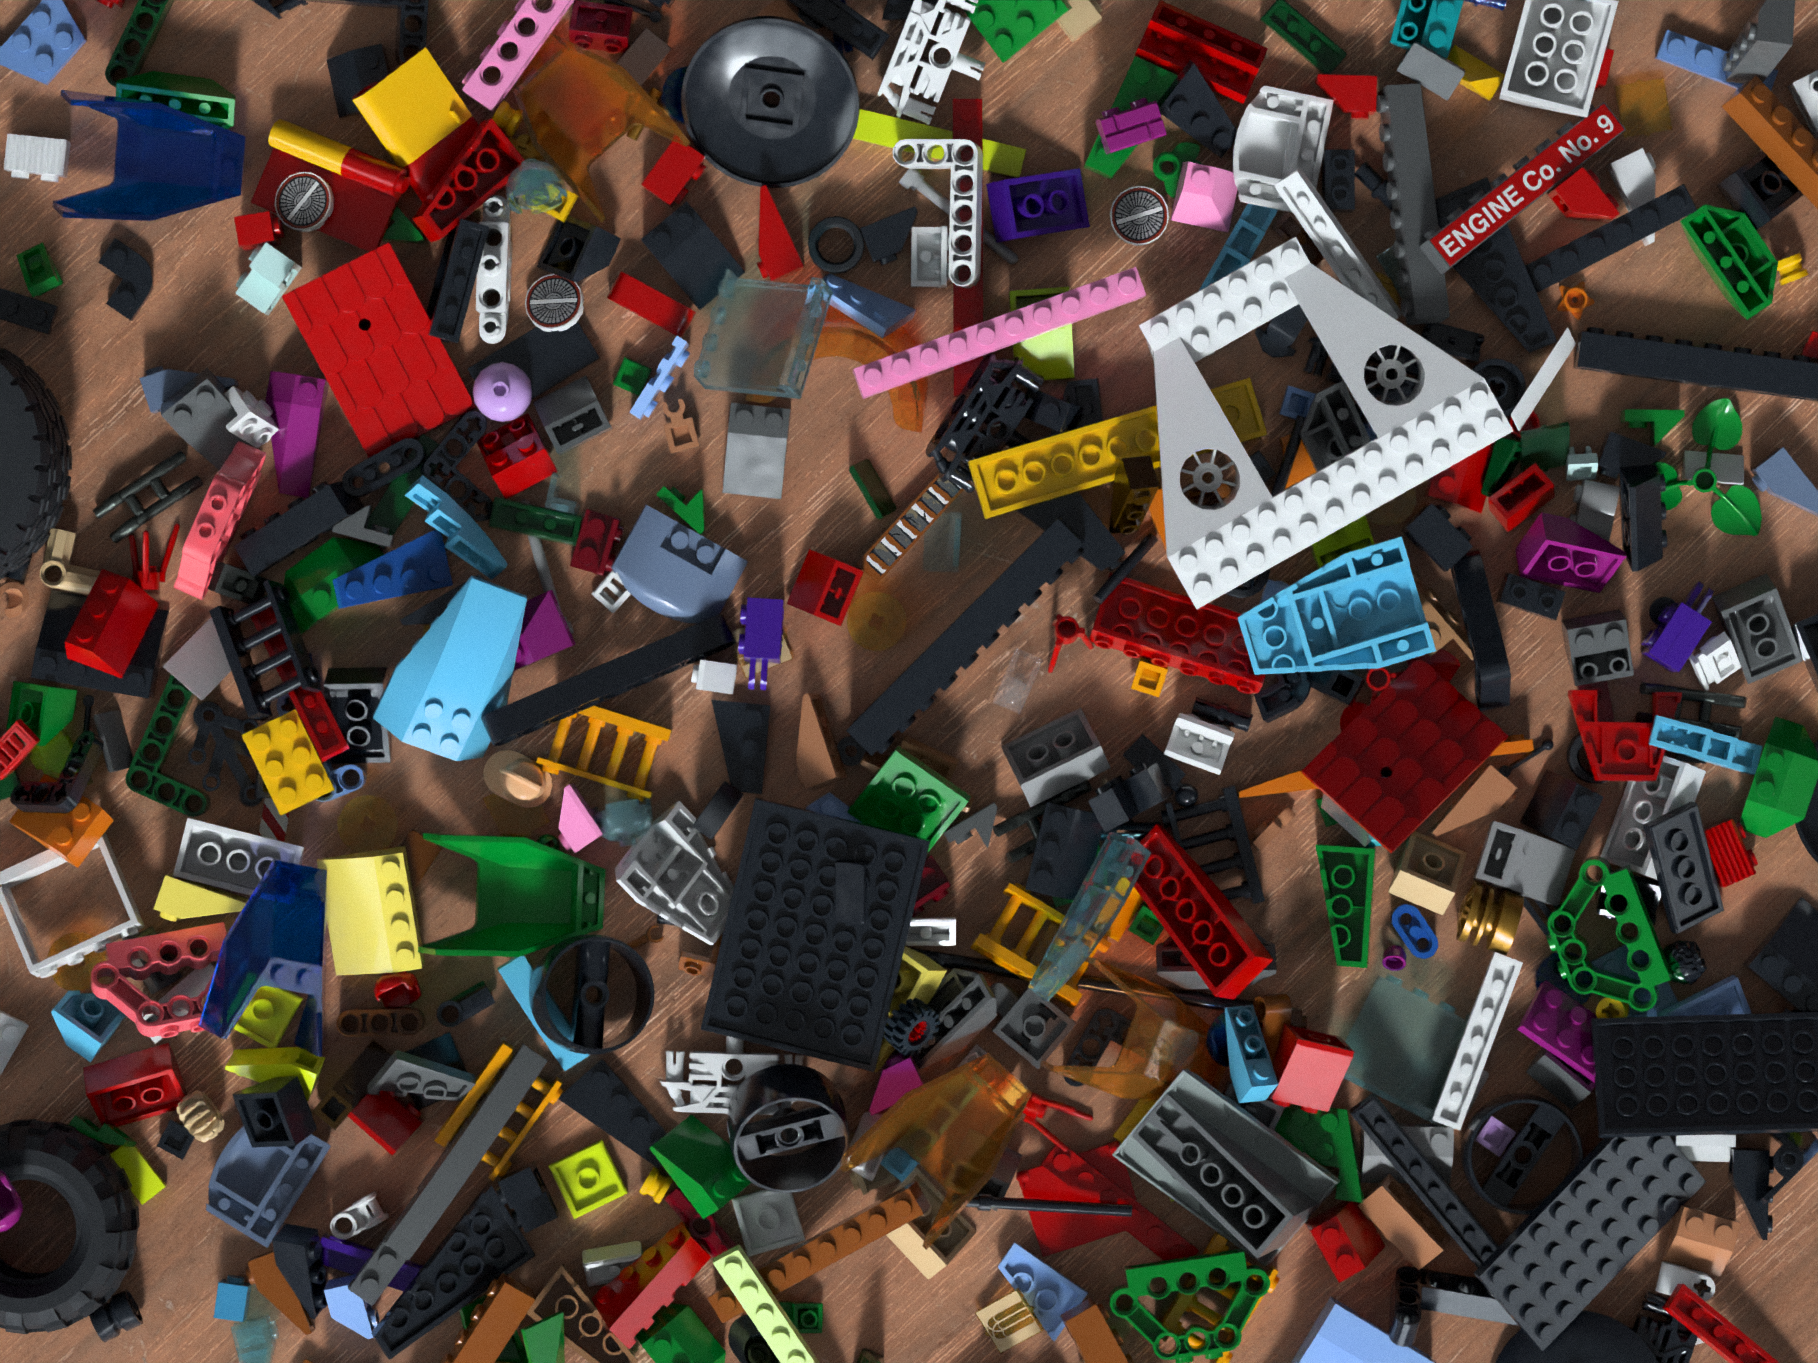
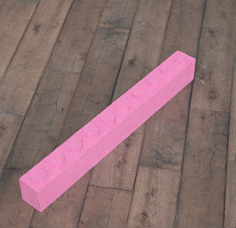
M1134 267L854 368L853 374L861 396L865 399L1144 298L1146 293L1137 268Z

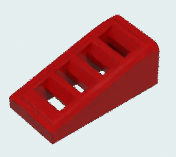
M21 719L17 720L0 738V780L10 775L40 741ZM15 733L27 744L26 746L20 741V739L15 735Z

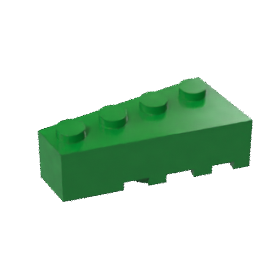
M1135 56L1111 109L1119 107L1120 112L1131 109L1130 102L1147 98L1148 103L1158 102L1178 75ZM1098 135L1084 168L1111 180L1138 145L1106 155L1101 136Z
M1315 844L1337 966L1368 968L1376 848Z

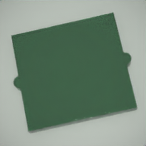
M1568 422L1550 426L1544 424L1540 428L1521 432V473L1535 463L1544 472L1550 468L1566 465L1570 440V425Z

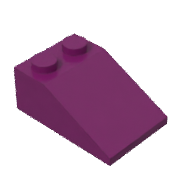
M1543 512L1540 513L1515 549L1520 577L1596 593L1602 591L1626 558L1625 551L1573 520Z

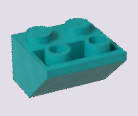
M1401 0L1390 43L1409 51L1413 43L1418 41L1443 57L1448 58L1464 0Z

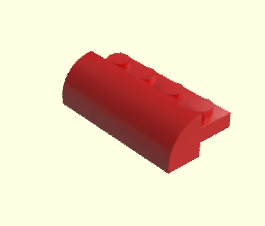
M1159 0L1135 56L1178 75L1191 60L1211 90L1244 104L1268 48Z

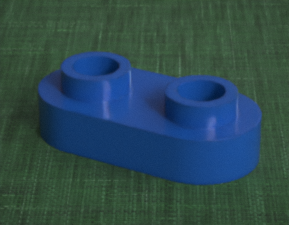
M1410 904L1397 906L1391 914V923L1409 951L1421 959L1433 956L1438 949V939L1420 911ZM1404 913H1408L1411 916V921L1408 924H1402L1400 920L1401 915ZM1420 938H1426L1428 942L1424 949H1420L1417 946V941Z

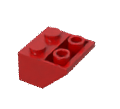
M1584 167L1580 168L1547 194L1565 218L1607 223L1620 214L1617 210L1619 204L1610 193L1604 194L1598 186L1601 182L1591 169L1586 171Z
M528 413L486 434L476 442L491 476L505 499L558 472L548 449Z
M809 549L787 604L842 626L864 571Z

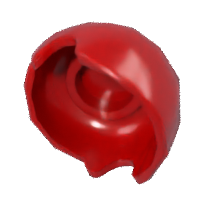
M409 971L384 973L376 980L374 987L377 1002H380L381 999L386 1008L409 1005L419 1000L422 996L417 978Z

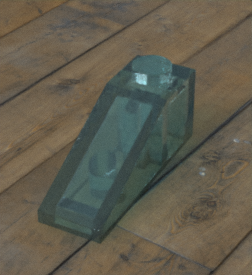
M269 1315L234 1323L231 1326L240 1363H272L276 1347L275 1339L279 1338V1332L276 1322L270 1321Z

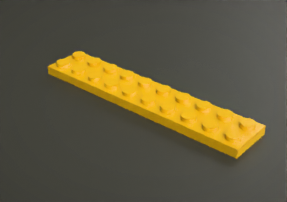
M1250 378L1210 389L1241 443L1267 435ZM1157 405L969 461L968 465L985 519L1112 482L1115 479V473L1122 458L1151 456L1154 469L1161 467ZM1204 449L1195 453L1198 456L1208 452H1212L1213 450Z

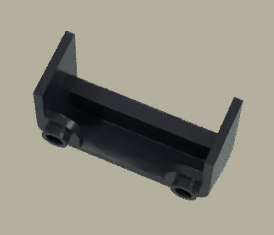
M1812 1132L1769 1133L1781 1145L1773 1156V1165L1783 1179L1757 1203L1760 1208L1817 1154L1818 1139Z

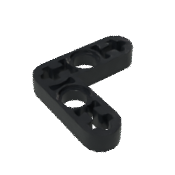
M471 411L463 414L424 460L420 472L421 475L447 493L475 522H482L490 518L493 501L455 468L487 429V421L483 414ZM476 418L478 420L476 426L479 429L478 431L471 430L465 436L466 438L470 439V442L468 443L467 440L462 435L456 433V431L458 429L460 433L464 432L469 426L466 420H472ZM450 439H456L461 443V452L457 456L450 455L446 450V444ZM439 463L441 465L439 471L444 476H448L449 472L453 474L452 477L445 481L443 487L440 485V482L444 481L439 475L430 476L431 468L429 464L435 465ZM454 481H460L465 486V493L460 498L454 497L450 492V485ZM474 492L475 496L471 499L477 504L484 502L486 505L483 509L486 511V514L476 515L474 513L476 507L472 503L468 502L464 506L462 502L467 500L471 493Z
M85 731L76 739L57 782H21L11 793V803L23 812L68 813L72 811L82 797L103 750L104 741L92 731Z
M1101 1008L1093 1014L1063 1069V1077L1071 1086L1079 1087L1084 1085L1089 1080L1111 1040L1153 1064L1166 1062L1170 1057L1171 1049L1168 1042L1162 1037L1110 1008ZM1109 1013L1112 1015L1110 1020L1114 1024L1112 1027L1106 1026L1102 1035H1107V1038L1103 1041L1098 1035L1089 1033L1092 1027L1097 1031L1101 1025L1100 1021L1097 1020L1100 1015L1105 1017ZM1133 1027L1139 1031L1140 1038L1137 1043L1127 1044L1123 1040V1033L1127 1028ZM1146 1034L1151 1036L1147 1041L1154 1046H1157L1158 1043L1163 1044L1162 1050L1165 1052L1163 1057L1158 1055L1156 1058H1152V1051L1145 1046L1143 1052L1137 1050L1143 1044ZM1087 1039L1098 1041L1100 1048L1095 1055L1089 1056L1083 1052L1082 1046ZM1079 1053L1085 1060L1093 1062L1090 1067L1084 1063L1081 1069L1084 1077L1082 1079L1077 1077L1073 1081L1070 1079L1071 1073L1068 1070L1070 1067L1076 1068L1080 1060L1074 1058Z

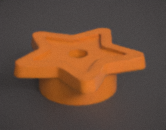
M1582 281L1573 288L1559 287L1563 299L1558 305L1557 310L1570 311L1577 320L1581 319L1584 308L1595 303L1585 293V283ZM1573 297L1577 298L1576 303L1572 302Z

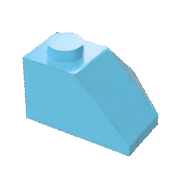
M80 990L68 991L51 1011L66 1045L90 1063L106 1045L126 1017L107 999H100L93 993H80Z

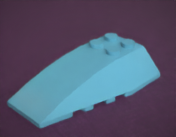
M1402 536L1344 553L1237 617L1255 675L1367 668L1379 669L1436 651Z
M471 575L447 604L445 611L440 617H436L430 624V629L421 639L419 638L415 642L405 659L402 658L396 665L375 709L373 719L400 741L455 761L483 758L491 740L481 719L486 714L506 706L508 703L527 596Z

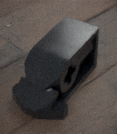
M1299 304L1273 318L1265 331L1260 328L1256 330L1255 335L1264 353L1273 358L1293 357L1296 350L1290 346L1308 320Z

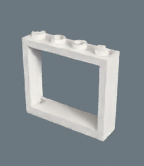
M106 832L92 850L100 847L130 920L43 961L39 959L10 888L68 861L48 849L0 872V903L27 968L36 977L46 978L58 972V967L65 964L71 966L80 963L85 959L84 955L93 951L95 953L103 952L106 950L107 943H112L121 938L122 940L131 939L139 934L138 930L145 928Z

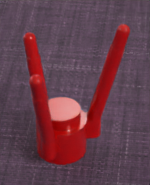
M178 523L174 525L159 571H157L156 565H149V532L147 530L143 532L141 565H139L135 537L132 534L129 535L133 566L132 580H136L135 584L141 589L159 590V582H165L167 567L180 529Z
M1058 614L1051 623L1052 626H1055L1056 641L1049 662L1048 672H1053L1063 644H1071L1077 637H1080L1088 649L1092 650L1094 648L1092 642L1085 634V628L1079 627L1077 621L1072 617H1063L1061 614Z
M1029 1090L1020 1107V1112L1026 1115L1024 1122L1033 1125L1060 1149L1067 1151L1068 1147L1036 1119L1038 1117L1043 1119L1049 1108L1089 1121L1093 1120V1116L1076 1110L1074 1106L1045 1098Z

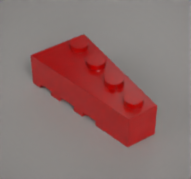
M680 1222L675 1228L670 1229L656 1244L646 1249L630 1266L624 1268L610 1283L600 1288L591 1299L609 1330L630 1350L637 1342L634 1339L637 1333L642 1328L647 1330L654 1323L652 1316L662 1305L666 1307L670 1305L675 1299L676 1289L680 1285L686 1286L708 1262L711 1256L700 1241L690 1233L689 1228L683 1222Z

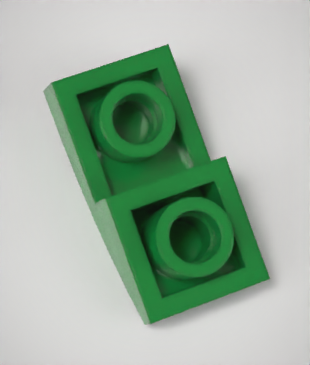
M778 1301L800 1334L822 1333L823 1303Z

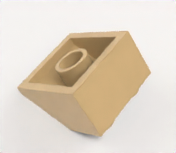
M1414 831L1409 836L1396 866L1388 893L1443 915L1456 893L1467 853Z

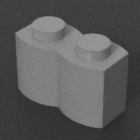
M1586 479L1583 480L1581 485H1576L1573 502L1577 503L1575 514H1570L1569 519L1609 542L1620 487Z

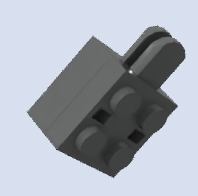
M993 983L989 987L996 998V1013L1001 1018L994 1025L992 1031L1039 1069L1077 1024L1076 1021L1032 984H1029L1019 995L1006 983Z

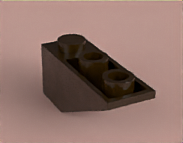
M1151 456L1122 458L1114 479L1109 527L1111 534L1121 533L1128 535L1139 530L1159 488Z
M372 1040L314 1108L313 1112L334 1130L339 1128L348 1117L347 1115L368 1093L367 1085L392 1055Z

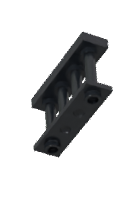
M459 219L458 225L447 234L426 311L431 319L428 335L440 338L442 342L446 343L450 341L459 342L490 228L464 219Z
M271 580L263 582L268 595L236 612L223 606H217L209 610L249 718L261 721L273 716L269 707L271 702L301 686L303 690L316 693L322 690L319 684V672L312 665L289 603L290 594L282 583ZM272 606L277 622L244 638L240 629L241 622ZM282 633L287 649L256 665L253 664L250 656L251 648ZM292 659L297 675L267 691H263L260 683L261 675Z
M1234 785L1221 788L1223 795H1219L1218 799L1173 810L1171 802L1164 803L1166 810L1161 811L1164 827L1171 828L1173 839L1184 850L1227 839L1230 842H1236L1238 852L1233 853L1232 857L1199 865L1207 875L1237 868V870L1243 869L1246 881H1242L1239 886L1220 890L1228 900L1245 897V899L1250 898L1253 904L1265 901ZM1222 810V813L1228 812L1230 823L1226 824V828L1181 839L1177 826L1178 821Z

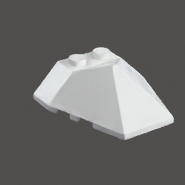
M677 801L645 828L615 868L616 881L640 905L707 944L713 945L724 931L734 886L726 871L721 872L714 858L717 854L713 847L709 848L701 832L693 827L697 819L680 801Z

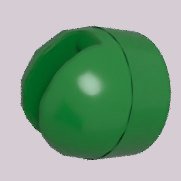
M544 834L536 841L545 845L553 840L555 845L551 848L558 851L560 848L559 840L552 834Z

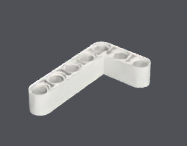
M966 139L900 140L895 144L892 151L893 158L899 165L909 169H951L949 278L957 286L971 288L978 283L981 273L982 150L976 143ZM912 146L915 155L912 160L904 162L902 152L906 147ZM941 146L944 149V156L940 161L934 162L931 153L934 148ZM965 147H972L974 152L972 159L963 162L960 156L961 151ZM970 176L973 180V186L969 191L962 192L960 182L964 177ZM970 206L972 217L970 220L962 222L959 213L962 208ZM964 236H969L972 245L969 250L961 252L959 241ZM963 266H969L971 276L967 281L961 282L958 278V272Z

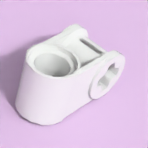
M374 1191L338 1212L330 1223L332 1234L338 1239L345 1240L389 1218L388 1213L383 1212L375 1198L377 1193ZM346 1217L351 1220L353 1226L350 1232L343 1233L338 1230L336 1224L339 1218Z
M1662 1262L1655 1291L1671 1295L1677 1284H1685L1704 1301L1713 1297L1715 1283L1708 1274L1673 1263ZM1701 1279H1704L1708 1289H1702L1701 1294H1698L1697 1289L1693 1287L1694 1283L1699 1284Z

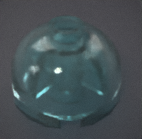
M536 159L523 161L521 165L510 173L506 184L508 205L511 211L517 214H523L522 209H531L532 214L550 211L563 203L562 196L567 197L568 195L560 171L555 166Z
M633 799L605 804L606 810L599 812L598 806L592 809L594 821L604 833L601 836L608 841L619 842V847L636 845V839L646 835L653 822L651 799H645V805H639V800Z

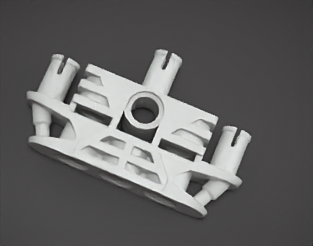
M922 0L913 1L877 93L879 97L883 93L888 98V102L897 111L896 116L899 119L904 114L929 125L932 117L921 113V111L934 115L936 107L909 97L910 92L916 95L920 93L923 94L924 98H933V101L938 103L952 69L979 81L982 72L970 67L983 71L986 62H981L959 53L971 18L967 16L965 18L961 17V14L957 12L955 14L951 13V10L944 8L945 3H949L973 14L976 5L965 2V0H938L935 6ZM969 0L976 4L978 3V0ZM940 11L944 14L936 34H933L931 30ZM928 38L937 41L929 50L930 63L920 59ZM941 47L948 49L951 54L949 61L943 64L936 62L933 57L935 50ZM920 65L923 68L914 88L910 84L917 66ZM890 82L903 87L901 97L888 86Z
M493 195L484 202L482 222H479V224L490 228L477 272L476 311L480 313V336L485 342L491 344L500 342L505 336L509 319V302H511L512 242L510 208L508 201L500 195ZM494 233L502 234V240L497 246L489 245L491 235ZM491 293H499L500 301L498 304L488 306L487 297Z
M726 1036V1052L690 1051L689 1058H691V1062L689 1063V1069H691V1072L689 1073V1080H683L685 1051L676 1052V1063H674V1051H666L665 1080H660V1083L667 1088L671 1098L675 1101L676 1106L672 1107L673 1111L728 1114L730 1100L739 1085L722 1084L723 1076L731 1081L740 1080L744 1076L747 1079L757 1071L779 1065L777 1064L779 1053L744 1052V1040ZM785 1054V1064H792L793 1054ZM796 1054L795 1064L803 1065L804 1055ZM738 1059L742 1063V1071L738 1074L729 1073L726 1069L727 1061ZM694 1080H716L717 1084H694ZM680 1089L690 1091V1103L685 1104ZM785 1101L781 1106L773 1104L759 1111L757 1115H774L775 1112L782 1108H790L795 1101Z

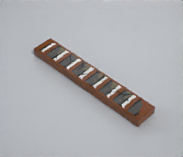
M961 460L959 465L970 472L968 463ZM938 474L862 556L856 565L878 584L964 489L949 479L942 482Z

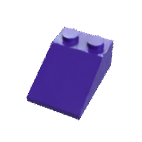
M1080 168L1005 179L986 184L996 243L1090 227Z

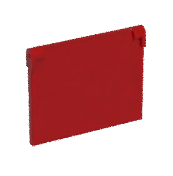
M1118 1140L1077 1153L1136 1199L1126 1165L1112 1156L1121 1145ZM1043 1165L1016 1172V1179L1019 1181L1023 1196L1026 1199L1088 1202ZM1028 1211L1043 1257L1125 1231L1106 1215Z

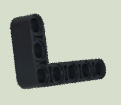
M296 0L398 9L395 58L398 65L406 61L403 56L405 47H412L416 52L426 47L429 0H420L419 2H411L410 0ZM407 17L415 18L418 21L419 29L417 32L407 30L405 27V19Z
M1479 549L1471 550L1450 569L1475 664L1474 687L1479 710L1484 711L1510 705L1511 674Z
M1410 1266L1400 1267L1396 1271L1390 1293L1389 1338L1398 1346L1408 1347L1414 1344L1421 1321V1309L1517 1325L1478 1278L1422 1268L1418 1270L1416 1267Z

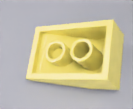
M171 873L165 875L153 909L160 911L159 917L176 922L185 918L247 911L256 908L258 902L207 884L175 877Z

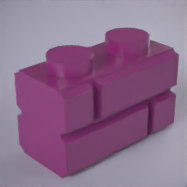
M1147 98L1130 102L1131 109L1120 112L1119 107H1115L1101 112L1103 118L1097 119L1096 125L1106 155L1166 135L1165 126L1156 101L1148 103Z

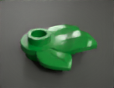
M1190 142L1180 143L1172 152L1160 153L1153 161L1154 175L1159 180L1164 181L1167 194L1174 199L1182 162L1189 161L1202 164L1196 160L1200 151V146ZM1170 162L1173 167L1172 171L1164 172L1162 170V163Z

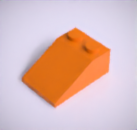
M44 774L39 782H57V780ZM83 795L77 806L68 813L23 812L18 809L9 820L12 825L77 868L114 821L103 808Z

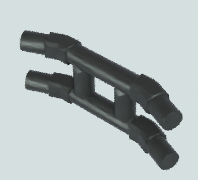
M182 451L163 460L93 509L96 517L102 518L125 501L135 516L110 533V538L113 542L118 543L143 524L203 486L200 477L195 476L169 492L160 477L187 461ZM151 485L159 500L145 509L135 494Z
M1646 682L1641 683V694L1652 695L1654 692H1682L1681 702L1677 705L1674 715L1676 717L1675 720L1710 729L1720 734L1741 738L1742 726L1710 722L1712 704L1745 708L1746 697ZM1683 700L1700 702L1698 720L1680 718ZM1637 712L1635 717L1636 723H1653V713Z
M1085 780L993 826L995 835L1000 837L1027 823L1034 839L1006 853L1008 861L1014 863L1035 852L1041 828L1037 817L1044 814L1048 801L1064 805L1092 790L1090 782Z

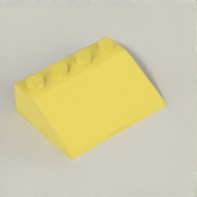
M394 847L317 859L336 976L396 973L422 969L425 960L424 954L418 952V946H421L422 942L406 847Z

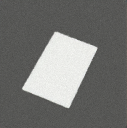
M212 617L163 665L169 673L200 700H203L231 672Z

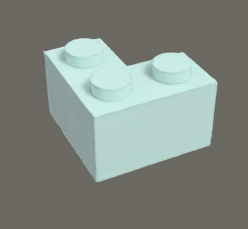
M265 242L263 247L258 245L250 255L249 260L252 262L249 267L252 270L250 273L244 272L236 283V287H238L236 294L268 316L302 267Z

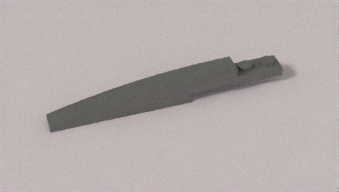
M525 1044L521 1045L419 1184L417 1193L348 1285V1290L373 1306L405 1261L410 1260L487 1152L547 1063L545 1058Z

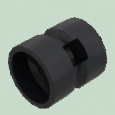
M127 1289L112 1296L110 1303L105 1302L89 1315L95 1331L103 1342L119 1336L122 1328L129 1331L143 1324L139 1307Z

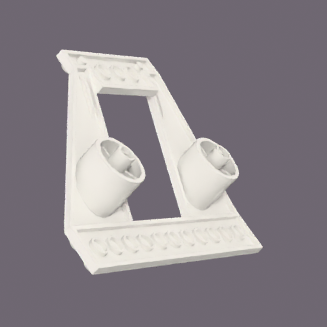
M1296 237L1291 238L1139 325L1153 350L1166 555L1196 609L1513 432L1485 378L1311 264ZM1299 304L1377 438L1272 497L1195 362ZM1396 345L1393 358L1385 360L1379 348ZM1401 346L1406 348L1414 357L1404 364L1397 361ZM1375 351L1381 360L1377 368L1366 365L1369 357ZM1414 362L1417 363L1418 379L1406 376L1405 368ZM1364 368L1376 371L1377 379L1367 385L1364 380ZM1390 368L1396 370L1392 380L1386 377V372ZM1404 380L1416 382L1412 392L1405 397L1400 385L1403 384ZM1377 383L1384 387L1380 401L1376 400L1368 391V388ZM1396 388L1402 399L1392 403L1385 402L1388 389ZM1204 449L1213 450L1209 463H1201L1195 452ZM1217 450L1226 454L1231 459V462L1220 468L1213 464ZM1193 454L1199 466L1194 471L1183 469L1182 466L1185 460ZM1234 465L1236 472L1235 483L1223 480L1221 471ZM1180 472L1193 475V483L1183 489L1180 485ZM1206 472L1213 474L1210 483L1202 480V476ZM1221 483L1234 486L1230 494L1222 500L1216 490L1220 487ZM1196 486L1201 490L1198 504L1188 500L1183 493ZM1213 491L1219 503L1210 506L1202 505L1205 492Z

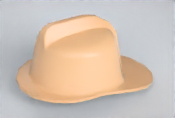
M511 750L499 751L492 755L485 764L483 774L488 788L496 795L525 808L537 807L547 800L552 790V778L549 772L541 770V764L518 752Z

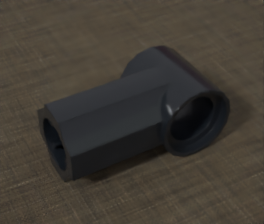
M482 980L448 1001L443 1002L437 1009V1018L443 1026L454 1027L496 1002ZM448 1005L455 1006L459 1011L458 1019L452 1023L445 1021L442 1016L443 1009Z

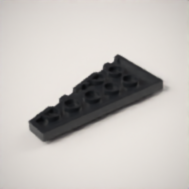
M1488 177L1435 199L1438 225L1441 229L1449 224L1446 218L1459 207L1465 211L1472 206L1468 200L1481 190L1485 194L1492 190ZM1508 224L1453 266L1529 353L1557 342Z
M486 1184L371 1333L389 1360L487 1291L490 1283L494 1279L498 1280L502 1273L509 1275L535 1256V1253L506 1207L501 1203L492 1185Z

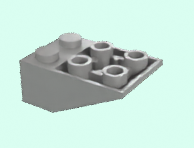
M1492 821L1489 825L1472 880L1558 907L1576 850L1527 831Z

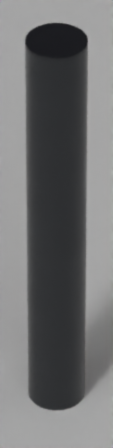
M1149 533L1093 595L1096 602L1102 604L1156 544L1158 539L1155 535Z

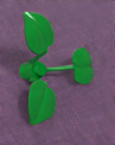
M1721 398L1709 403L1697 414L1693 421V439L1698 444L1708 445L1705 466L1696 469L1692 479L1677 481V472L1671 465L1664 462H1654L1652 464H1655L1659 473L1665 476L1666 490L1661 492V502H1665L1666 511L1675 508L1682 500V492L1678 486L1694 485L1696 490L1700 492L1712 491L1721 498L1714 502L1711 508L1712 521L1719 530L1731 535L1757 536L1761 528L1762 515L1755 494L1745 486L1733 485L1725 495L1716 487L1717 478L1714 471L1710 469L1713 448L1716 447L1719 450L1731 449L1739 442L1742 436V422L1730 399Z

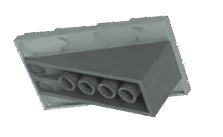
M1187 1068L1177 1076L1112 1154L1116 1159L1240 1249H1243L1244 1252L1265 1267L1274 1260L1278 1253L1341 1182V1180L1305 1152L1302 1153L1273 1129L1265 1126L1231 1098L1224 1096L1203 1078Z

